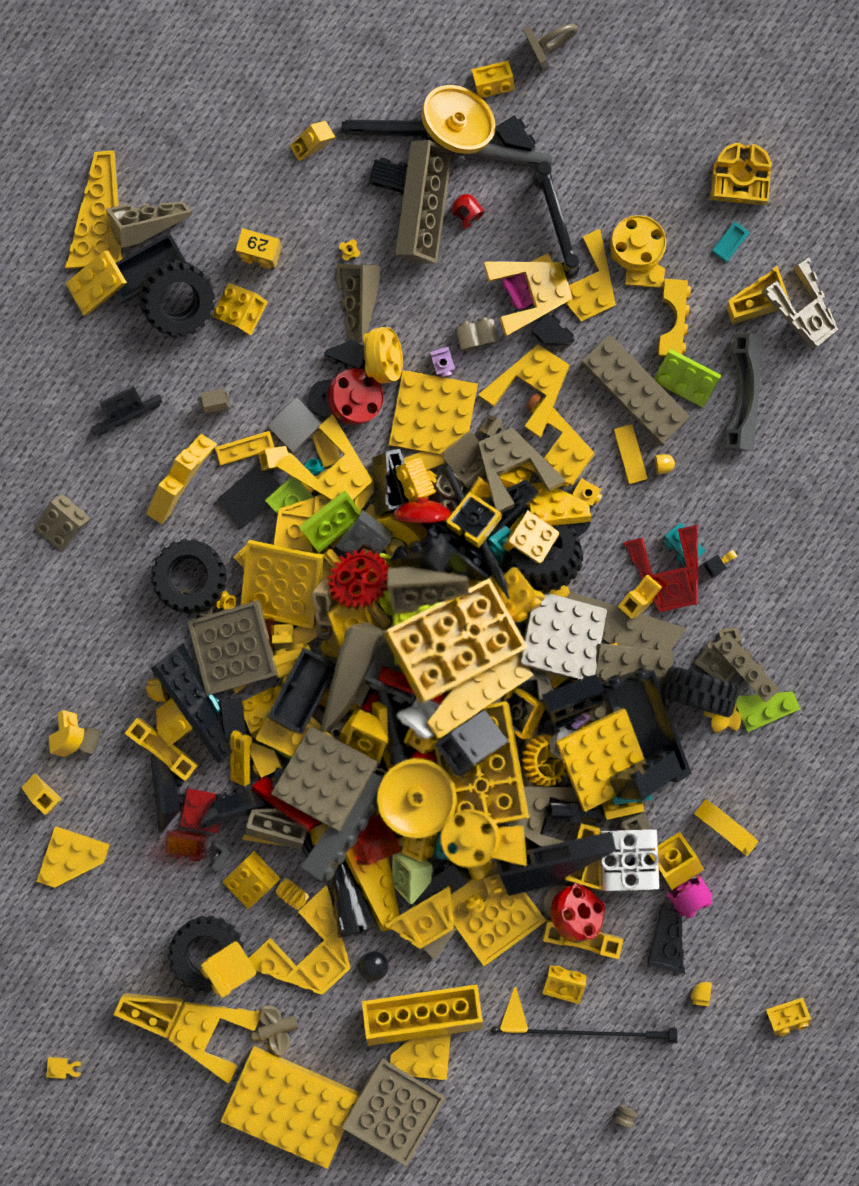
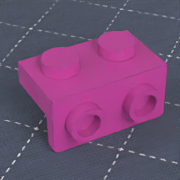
M524 274L502 279L501 284L505 291H509L512 296L510 300L515 308L518 307L519 310H524L533 304Z

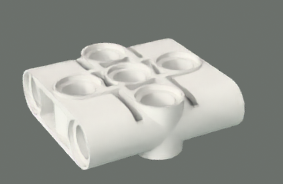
M657 830L612 831L616 849H620V851L609 854L616 858V862L612 866L606 865L605 858L607 856L601 859L603 890L659 889ZM601 831L600 834L611 831ZM627 835L634 837V843L630 846L625 845L623 842L624 837ZM639 848H655V850H638V849H639ZM647 854H652L655 857V861L648 865L644 862V857ZM627 855H633L635 862L632 865H627L624 862V858ZM655 868H656V870L639 871V869H655ZM605 870H621L617 872H605ZM627 875H634L636 882L632 885L625 882Z

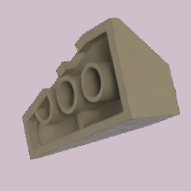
M337 264L338 290L342 289L344 300H341V306L347 310V316L344 320L349 341L364 343L363 337L368 332L379 288L380 265Z
M409 567L388 569V590L393 613L414 612L419 610V607L427 604L429 607L433 606L436 601L443 599L448 601L469 594L468 577Z

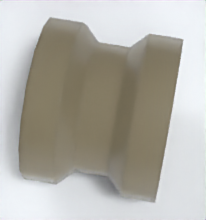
M620 1105L619 1115L615 1117V1122L632 1128L634 1125L633 1119L637 1117L638 1112Z

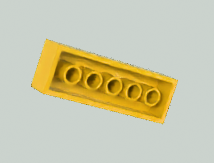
M477 984L362 1001L368 1046L484 1029Z

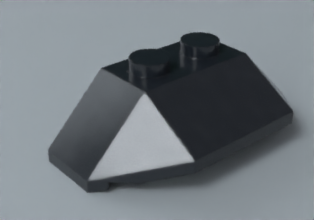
M445 521L432 523L427 531V537L442 533L454 550L446 565L448 569L458 576L468 577V580L486 581L492 576L480 547L477 548L465 540L464 534L459 536L447 527Z
M153 754L150 755L158 832H163L181 811V806H184V795L180 794L179 789L182 786V778L174 773L159 757Z
M244 786L233 789V793L226 794V792L215 794V798L210 800L199 819L198 827L202 829L251 814V810L268 809L274 806L251 789H245Z

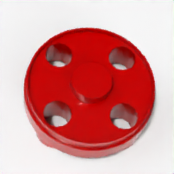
M348 369L331 380L328 389V403L334 417L338 421L350 425L364 424L372 420L381 410L384 401L382 386L373 377H368L366 370ZM364 378L367 379L369 383L368 387L364 384ZM339 380L343 382V388L339 386ZM367 405L372 408V413L368 412ZM342 407L347 410V415L342 413Z
M574 884L562 889L555 895L551 903V919L555 929L563 938L571 942H584L595 938L601 931L606 906L591 889L581 884Z

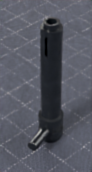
M345 119V121L341 122V132L345 133V135L421 136V138L434 142V139L425 129L422 119L421 121Z
M380 689V691L376 690L378 701L387 707V752L391 756V759H389L390 765L394 766L399 762L408 760L409 756L415 753L417 749L406 747L402 738L395 701L392 699L393 696Z

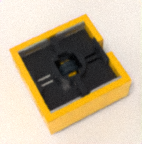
M469 492L446 521L449 529L459 536L464 534L465 540L479 548L502 518L499 511Z
M517 686L506 694L504 700L509 703L514 734L521 739H531L545 710L543 702L538 701L536 697L520 686Z

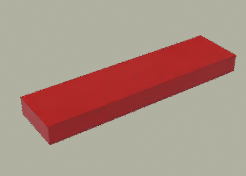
M265 776L252 785V791L307 831L312 830L321 823V821L273 796L271 794L274 790L272 788L273 781Z

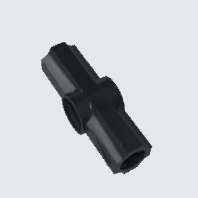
M548 802L545 808L547 819L565 820L571 823H601V820L604 818L603 808L599 805L586 812L582 810L579 802Z

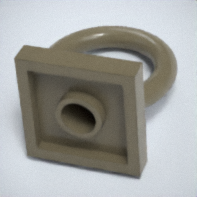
M563 25L538 39L531 26L523 29L543 72L550 69L545 54L572 39L578 32L577 25ZM564 34V35L561 36L560 38H558V39H556V40L550 42V41L553 40L554 38H556V37H558V36Z

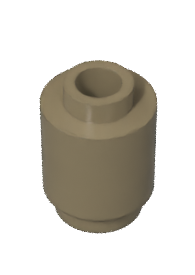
M87 726L84 730L83 741L78 748V752L85 756L94 754L101 738V732Z

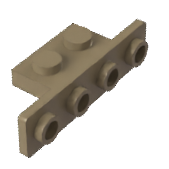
M726 633L714 644V647L764 702L770 700L779 691V688L764 673V667L759 662L755 663L751 658L752 654L745 647L742 648L729 633Z

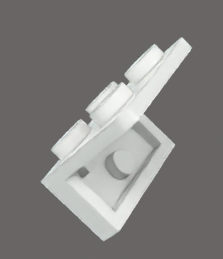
M416 698L411 707L399 711L397 716L403 724L414 729L418 736L429 738L434 733L427 722L440 705L432 701L420 704L418 698Z

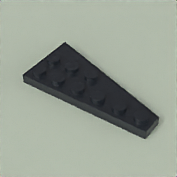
M183 643L150 669L217 763H220L232 753V750Z

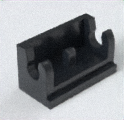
M242 698L219 700L222 729L226 739L230 738L234 730L245 735L246 728Z

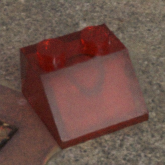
M380 815L369 819L367 827L360 832L356 843L352 846L357 865H370L401 852L395 832Z
M171 828L166 832L165 853H169L170 857L173 858L187 856L191 861L200 862V859L206 857L209 835Z

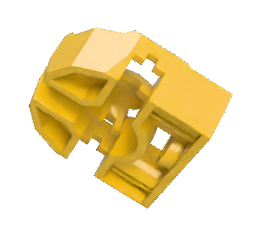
M734 143L725 147L713 164L710 200L767 206L772 162L767 151L755 144L743 146L741 143ZM740 150L749 151L748 159L742 160V158H739ZM748 165L752 171L748 172L745 166ZM717 167L728 168L727 174L716 173ZM757 171L767 172L766 178L757 177ZM733 187H748V193L742 191L733 192Z

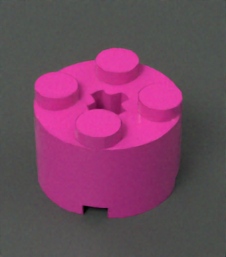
M699 874L695 875L697 878H690L673 889L674 891L671 894L670 892L667 893V897L679 915L685 916L686 919L692 918L696 911L701 908H707L713 903L711 900L712 893Z

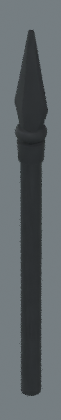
M446 466L443 468L444 473L460 504L465 496L451 467ZM485 540L480 548L484 554L487 567L490 568L492 577L510 600L502 570L498 566V561L490 551Z

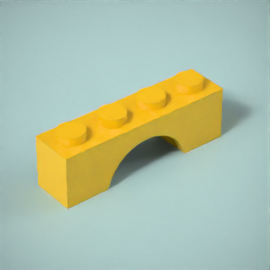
M664 280L662 301L667 303L674 311L675 325L670 332L658 338L657 357L665 358L669 349L685 355L686 343H683V337L687 335L688 324H685V317L689 315V305H686V300L690 298L691 286H688V280Z
M140 717L136 718L125 732L127 736L140 746L159 757L174 773L185 781L189 780L200 766L199 763L173 744L168 747L157 730Z
M546 919L542 936L545 942L561 946L578 947L616 959L620 958L623 945L622 937L599 932L595 938L584 942L568 941L557 932L552 920Z

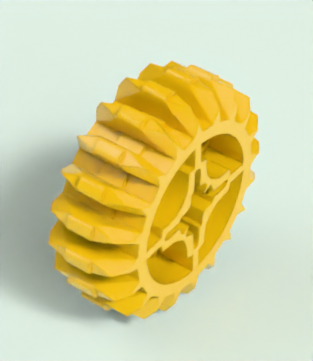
M543 734L535 736V739L529 740L530 744L524 745L526 751L521 752L524 755V758L520 760L524 762L522 769L526 770L524 775L529 777L528 781L534 782L538 786L548 787L556 785V782L562 781L561 776H566L564 762L553 755L551 750L548 749V747L550 748V739L554 735Z

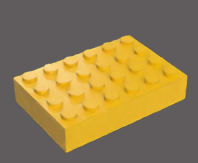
M490 578L470 588L469 594L452 600H446L388 629L383 635L420 704L518 655L527 648Z
M504 701L488 705L436 740L438 743L450 732L485 710L509 742L464 777H459L438 748L435 747L438 765L449 774L456 789L457 801L454 814L462 810H478L491 817L496 825L529 819L509 703ZM461 815L456 818L458 826L462 827L465 824V819ZM485 823L483 827L491 825L489 823Z
M253 1046L221 1122L328 1169L345 1130L341 1125L360 1092Z

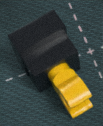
M732 550L721 558L719 555L714 556L704 562L703 565L713 578L727 569L725 564L737 557V555Z

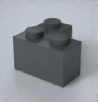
M362 510L342 534L336 547L346 554L349 552L350 555H354V550L358 551L364 544L374 553L380 554L391 541L393 532Z

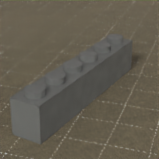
M375 773L372 774L341 831L339 832L328 826L301 866L303 869L325 884L334 876L335 869L344 861L346 853L350 847L354 846L360 832L367 827L369 819L377 812L379 808L378 789L383 778Z

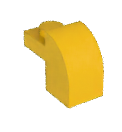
M646 575L635 590L626 595L618 607L631 619H634L650 606L662 587L649 575Z
M62 710L58 712L59 731L49 735L50 754L66 757L74 753L81 745L84 729L78 727L77 714Z

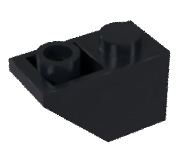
M513 115L495 127V133L504 146L535 151L536 142L531 134L528 135L524 130L526 127L521 118L517 119Z
M548 313L531 329V333L544 346L572 345L575 341L573 338L574 334L567 328L564 330L559 325L561 323L559 319L554 315L550 316Z
M352 340L327 349L324 353L328 357L327 361L336 365L340 362L345 365L344 368L347 370L361 369L365 361L364 345Z

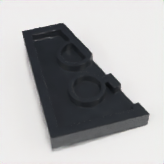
M661 907L647 964L685 974V967L683 965L684 949L682 948V916L677 911Z

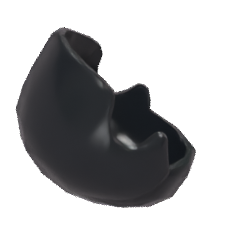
M377 951L362 955L358 962L359 973L363 978L370 981L382 979L389 969L388 960L382 953Z

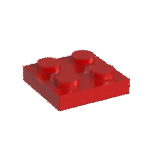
M187 788L180 826L219 833L221 823L202 829L198 827L199 819L210 800L215 798L217 793Z

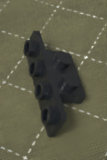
M132 386L99 402L107 419L91 427L93 435L105 434L113 426L119 427L132 417H140L148 409L154 410L158 408L163 402L162 397L158 394L142 402L135 387Z

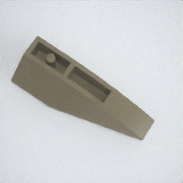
M368 622L350 626L346 630L344 644L338 651L339 658L325 714L322 719L321 731L325 732L333 729L359 697L367 683L364 677L385 639L383 636L386 632L385 630Z

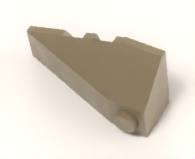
M185 202L161 203L159 206H149V203L142 204V207H131V204H124L106 209L114 238L121 248L140 244L192 215V211Z

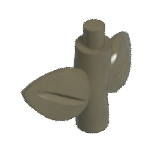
M270 1005L262 1006L259 1010V1019L264 1026L259 1027L258 1031L252 1033L253 1040L261 1038L262 1041L268 1039L270 1049L275 1055L281 1057L290 1044V1038L286 1031L299 1028L296 1016L281 1019L280 1011L276 1007Z

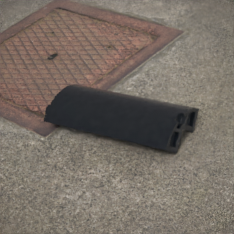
M641 667L628 674L609 677L608 681L602 684L605 689L612 713L621 708L626 709L644 759L661 749L674 751L682 772L670 781L678 783L692 774L655 671L646 670L644 667Z

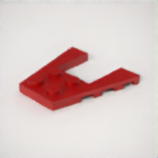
M698 524L677 529L686 567L652 574L643 537L623 542L631 555L633 563L636 564L641 578L643 579L646 575H649L662 587L653 599L659 612L698 603Z

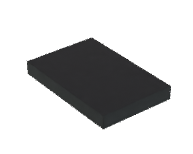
M259 462L221 495L217 501L243 529L269 506L265 499L281 485L268 471H262Z

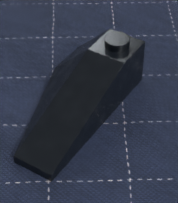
M526 479L506 489L514 502V508L501 513L502 519L485 539L487 544L489 538L504 527L510 528L538 496L539 492ZM492 497L484 501L495 509Z

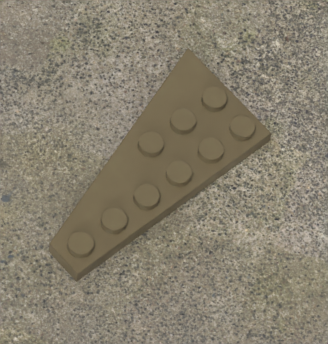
M570 592L567 597L607 609L602 638L610 644L615 642L620 646L671 651L687 629L643 614L631 619L618 606L574 592Z

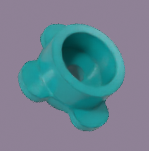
M316 458L308 460L304 465L313 476L318 475L324 470V467L321 466V460Z

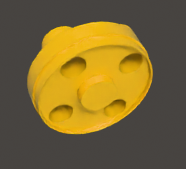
M641 215L623 219L615 227L610 240L612 259L631 271H650L661 261L666 249V236L662 227L655 220ZM627 226H632L635 229H628ZM652 236H657L659 239L655 240ZM621 248L624 252H619L616 249ZM645 258L648 259L650 262H643L641 259Z
M389 327L374 328L370 333H365L363 337L366 374L368 377H373L380 384L397 381L401 376L403 368L402 348L398 336Z
M472 809L462 810L452 815L445 823L441 834V843L445 854L455 864L469 868L478 867L487 863L495 855L499 846V831L496 823L487 814ZM459 815L465 819V824L462 827L456 824V818ZM485 823H489L492 826L490 834L483 832V825ZM451 843H455L458 846V851L455 854L449 851ZM478 850L483 851L485 854L483 861L476 859L475 855Z

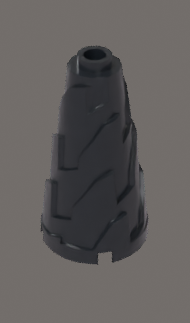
M344 860L335 869L334 876L332 877L335 899L334 908L339 938L376 928L375 921L370 913L367 901L362 895L360 886L357 884L348 864Z

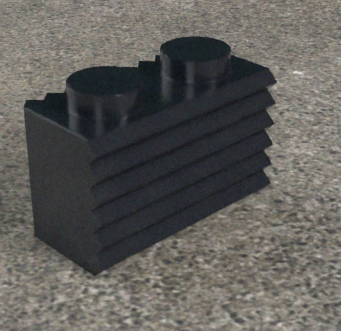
M382 157L379 160L375 159L369 184L404 194L408 164L399 162L396 165L391 163V160Z

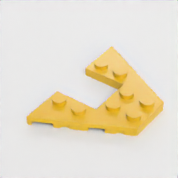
M319 495L280 508L273 545L312 553L313 545L299 526L331 502V500L323 495ZM359 496L353 500L356 506L358 505ZM324 557L321 581L329 580L328 576L333 575L330 571L332 566Z
M327 885L298 911L324 940L296 966L282 949L269 938L248 958L256 971L323 995L351 969L343 938L338 937L336 914Z

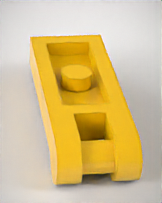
M234 730L230 735V748L232 750L230 754L231 781L246 786L250 784V745L252 737L246 734L242 735L241 732Z

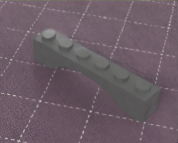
M751 333L734 334L733 356L738 370L739 394L734 416L726 429L725 449L739 452L754 451L764 337Z

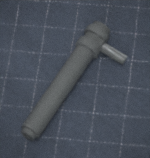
M490 143L476 153L462 154L453 152V155H458L457 162L459 164L465 162V157L471 158L475 156L537 168L538 164L544 161L551 165L553 158L545 153Z

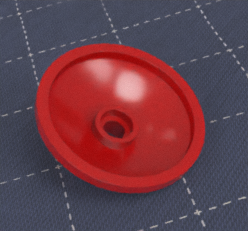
M417 497L416 501L405 503L396 509L393 513V518L405 522H436L449 519L452 512L438 502L429 501L428 497Z

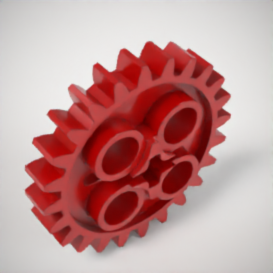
M355 549L354 555H350L347 552V558L340 556L342 562H334L337 568L330 569L333 575L328 576L331 581L328 583V586L335 601H339L341 606L346 604L347 609L353 606L355 611L361 606L365 610L367 604L372 608V602L380 603L378 598L386 597L383 591H389L387 584L388 569L390 568L388 564H385V559L381 558L378 553L374 555L372 550H370L366 554L365 550L362 549L361 553L358 554ZM361 565H365L364 568L358 569ZM377 578L374 582L370 583L371 579ZM361 590L359 594L354 595L356 591Z

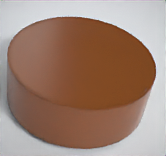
M537 393L534 394L528 401L526 410L532 413L542 399V396Z

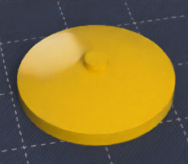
M455 85L440 86L432 90L423 103L421 116L424 127L429 135L444 148L457 153L471 154L481 151L491 141L495 132L493 113L487 103L471 90Z
M413 758L394 765L385 774L378 789V807L382 818L395 832L410 838L428 837L443 829L447 820L454 814L457 795L451 777L440 765L426 759Z

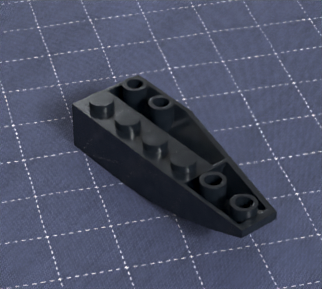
M611 831L526 850L527 866L496 859L502 883L508 895L511 896L548 887L617 850Z

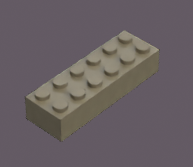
M430 140L411 141L395 254L418 264H437L453 152Z
M610 334L582 360L581 365L660 446L690 417Z

